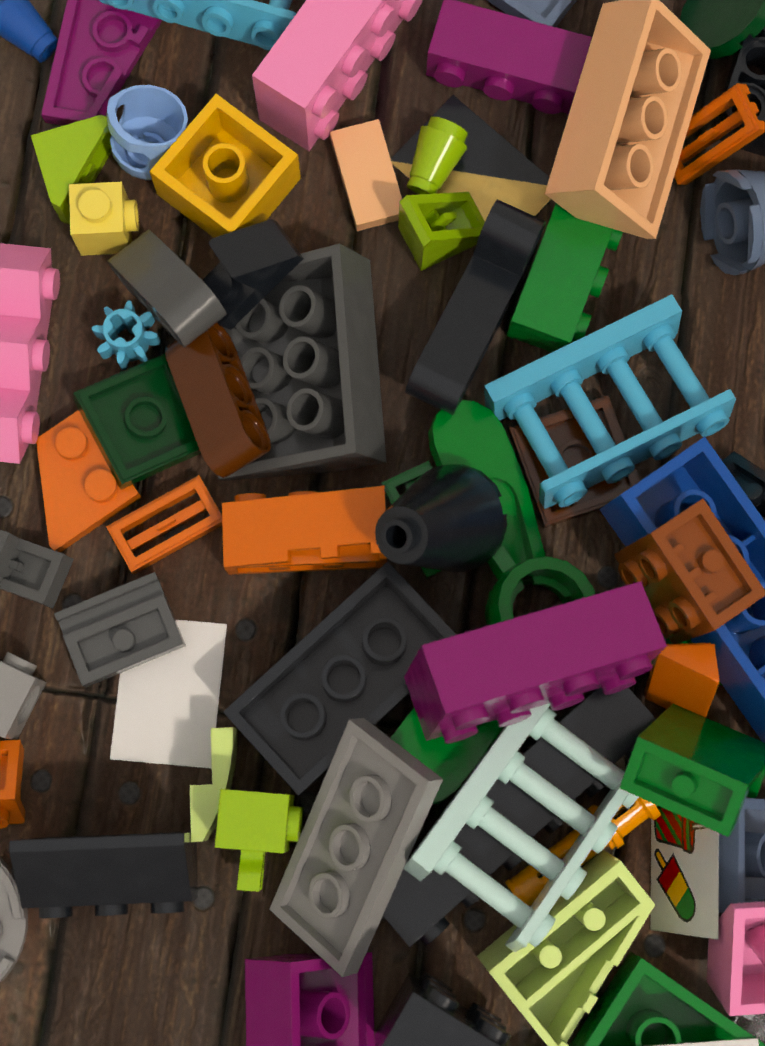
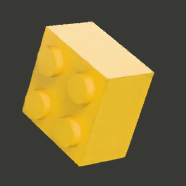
M218 94L211 98L176 139L177 141L170 146L149 171L157 195L213 238L266 221L301 179L298 154Z

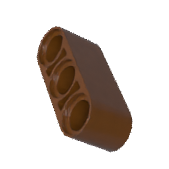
M216 323L185 348L177 341L169 344L165 350L166 359L199 450L208 467L216 475L224 478L268 453L271 449L269 434L234 343L227 331Z

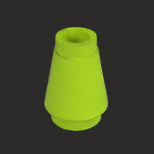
M434 116L430 118L427 126H421L407 187L419 195L437 194V191L440 190L468 148L464 143L468 135L467 131L449 120Z

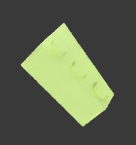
M602 850L582 867L587 874L575 893L568 900L560 896L549 912L556 920L548 934L536 948L528 943L526 947L513 952L505 946L517 927L514 924L477 956L547 1046H569L567 1043L568 1039L584 1013L589 1014L598 1000L596 994L614 965L618 967L655 906V903L621 860L605 850Z

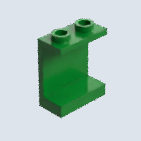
M672 704L637 737L619 788L729 837L735 828L746 797L757 798L765 778V743Z

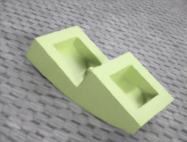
M234 727L211 728L212 784L190 785L191 842H203L210 838L217 826L220 789L231 790L237 755L238 730Z

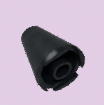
M448 464L434 467L422 474L380 516L375 529L377 545L386 558L398 564L448 572H465L475 569L488 562L502 546L508 525L507 514L503 515L502 505L499 500L501 493L497 485L478 469L464 464Z

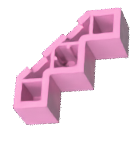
M0 243V462L20 464L28 445L35 444L39 435L40 419L36 411L42 371L45 372L47 370L50 358V344L47 340L52 300L57 299L60 288L59 270L52 268L51 248Z

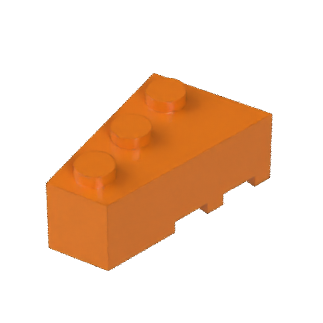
M385 485L328 492L296 491L288 493V496L267 498L265 494L245 493L234 496L235 502L222 503L223 565L228 575L381 568L387 562V558L380 551L375 537L377 522L386 511Z

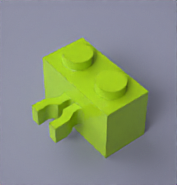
M220 789L215 848L241 850L237 890L260 892L263 889L265 852L286 853L290 850L291 841L298 842L302 833L304 807L294 806L295 795Z

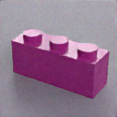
M443 0L428 50L426 75L434 77L437 82L448 87L456 88L464 85L482 90L487 96L496 100L507 101L515 99L530 103L535 109L544 113L557 114L563 112L569 114L592 37L457 0Z

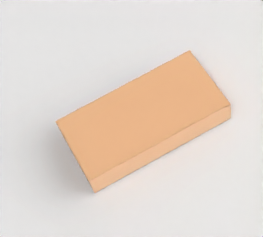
M379 119L330 131V140L356 231L399 221V201L402 199Z

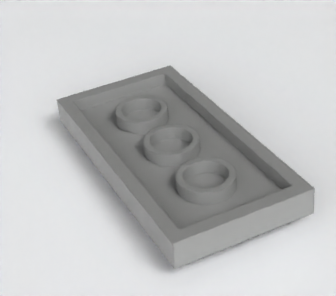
M365 718L349 719L269 909L342 977L358 973L443 781L440 776Z

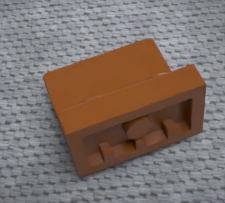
M704 499L694 503L649 534L614 554L619 563L618 571L624 583L630 585L642 582L664 638L670 639L673 644H679L715 631L765 596V589Z

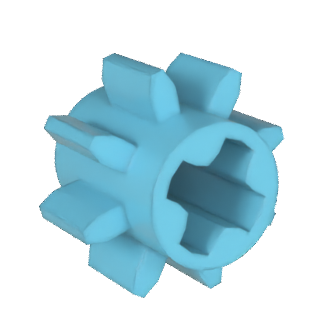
M127 301L124 309H117L115 311L108 306L104 307L107 317L103 322V326H92V331L97 338L107 340L97 349L102 359L110 358L115 354L121 370H126L128 363L131 361L140 360L142 363L148 361L146 353L149 345H160L158 335L152 331H146L155 323L152 313L149 311L138 316L132 301ZM124 329L135 336L129 342H126L125 339L118 335Z

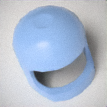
M135 85L123 89L110 97L107 106V123L111 133L110 144L113 158L122 170L131 176L152 180L149 171L187 128L188 116L186 108L178 96L162 87ZM124 105L123 114L118 122L117 109Z

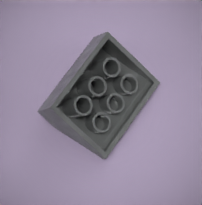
M340 243L301 253L304 259L231 330L223 327L231 337L269 434L271 449L265 455L230 476L224 478L218 476L219 480L229 481L338 472L387 463L371 263L369 259Z

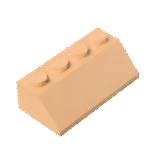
M619 0L602 4L545 191V195L577 219L645 239H656L711 52L660 0Z

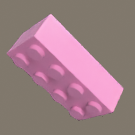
M306 0L252 74L259 120L307 151L311 150L318 138L322 140L327 139L330 131L334 130L338 122V110L347 98L354 100L359 95L368 77L366 71L375 58L379 61L385 58L395 41V30L403 19L409 22L415 16L423 0Z

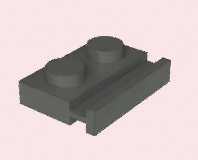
M155 572L54 613L63 632L64 641L80 682L84 687L96 684L186 646L160 584L159 577Z

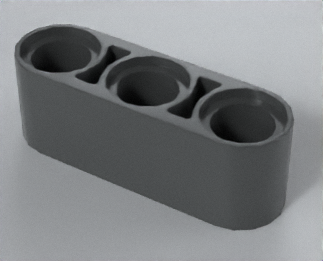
M149 229L107 260L113 272L128 291L148 312L152 313L153 317L184 348L227 315L218 298L204 281Z

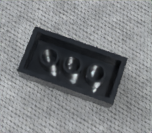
M387 561L224 710L223 713L297 795L302 796L328 771L349 719L365 718L376 727L410 695L404 676L421 645L452 637L456 634Z

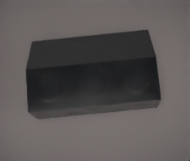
M191 832L47 837L9 841V853L21 907L39 908V918L73 916V906L95 905V916L128 914V904L150 903V913L184 912V902L193 901L198 898L197 842H191Z

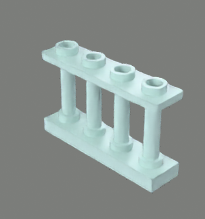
M550 703L530 709L531 717L516 724L505 726L407 860L404 867L408 873L420 882L432 870L440 875L447 872L515 924L517 927L505 944L513 952L526 947L528 943L536 948L542 942L556 920L549 914L560 896L568 900L575 893L587 874L580 867L591 850L599 854L615 834L618 826L611 822L620 806L623 805L629 809L639 798L619 788L627 766L624 770L620 769L554 719L556 713L548 708ZM528 735L536 741L542 737L610 788V791L594 814H591L523 763L526 757L518 752V749ZM497 779L504 784H507L510 780L580 833L563 860L491 807L494 801L487 797L486 794ZM465 824L472 829H475L478 825L549 879L531 907L459 853L462 847L453 840Z

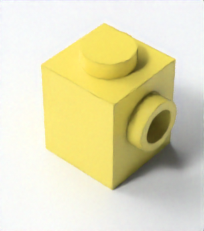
M122 181L69 184L70 235L81 256L116 254L132 242V231H139L138 206L136 200L128 199Z

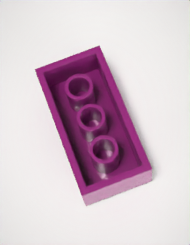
M640 581L421 645L404 679L425 740L428 741L443 736L445 743L449 744L478 733L477 725L496 719L499 727L521 722L532 716L530 709L550 703L552 711H557L585 699L583 696L584 692L601 687L604 695L625 690L637 683L635 680L636 676L644 674L653 668L651 661L667 645Z

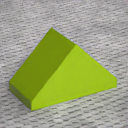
M102 114L31 135L50 202L60 221L70 225L69 184L94 183L112 152L110 144L111 133L107 117Z
M469 192L406 195L399 201L398 228L421 271L477 244L485 221Z

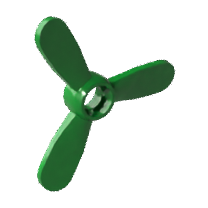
M467 400L461 401L454 415L440 410L432 420L428 431L429 448L436 466L464 464L482 471L497 485L501 493L499 500L502 505L503 515L507 514L508 526L502 546L487 562L496 576L497 582L488 594L485 610L486 625L489 626L513 619V603L517 594L527 584L546 587L558 596L562 604L595 595L594 588L582 571L568 561L545 556L528 486L504 427L489 408L476 401ZM664 638L666 644H673L670 639ZM687 640V641H684V642H682V643H693V642H692L691 640ZM414 708L391 736V739L443 779L432 805L440 804L457 791L499 735L503 727H499L497 719L477 725L478 733L469 738L446 744L443 736L428 741L425 740Z

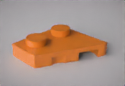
M79 410L38 437L36 444L48 541L52 550L61 553L141 498L134 485H130L122 490L120 489Z

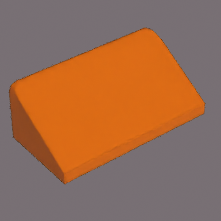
M666 644L667 647L653 660V668L650 671L644 691L645 699L665 709L675 704L706 717L719 685L715 644Z

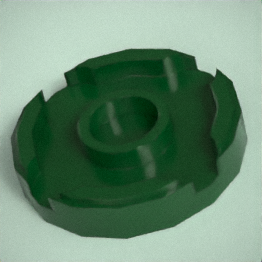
M687 0L682 8L680 20L711 50L709 58L717 59L734 54L743 48L739 44L749 35L755 38L764 29L765 0Z

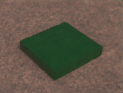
M165 354L80 389L73 394V400L121 490L201 454Z

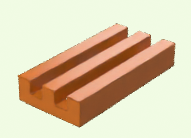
M735 84L692 115L686 138L733 105H736L738 110L682 149L674 175L678 185H688L765 132V122L758 120L756 115L759 112L756 103L750 102L747 97L750 94L747 84ZM742 123L745 124L743 128L729 136L727 139L713 147L711 150L697 158L695 161H693L686 167L683 166L685 162H687L688 160L699 154L701 151L715 143L717 140L728 134L730 131H732Z
M200 475L109 524L106 528L128 568L134 575L222 526V514ZM195 493L199 495L201 500L126 541L123 533ZM208 511L210 516L137 557L133 554V551L201 513Z

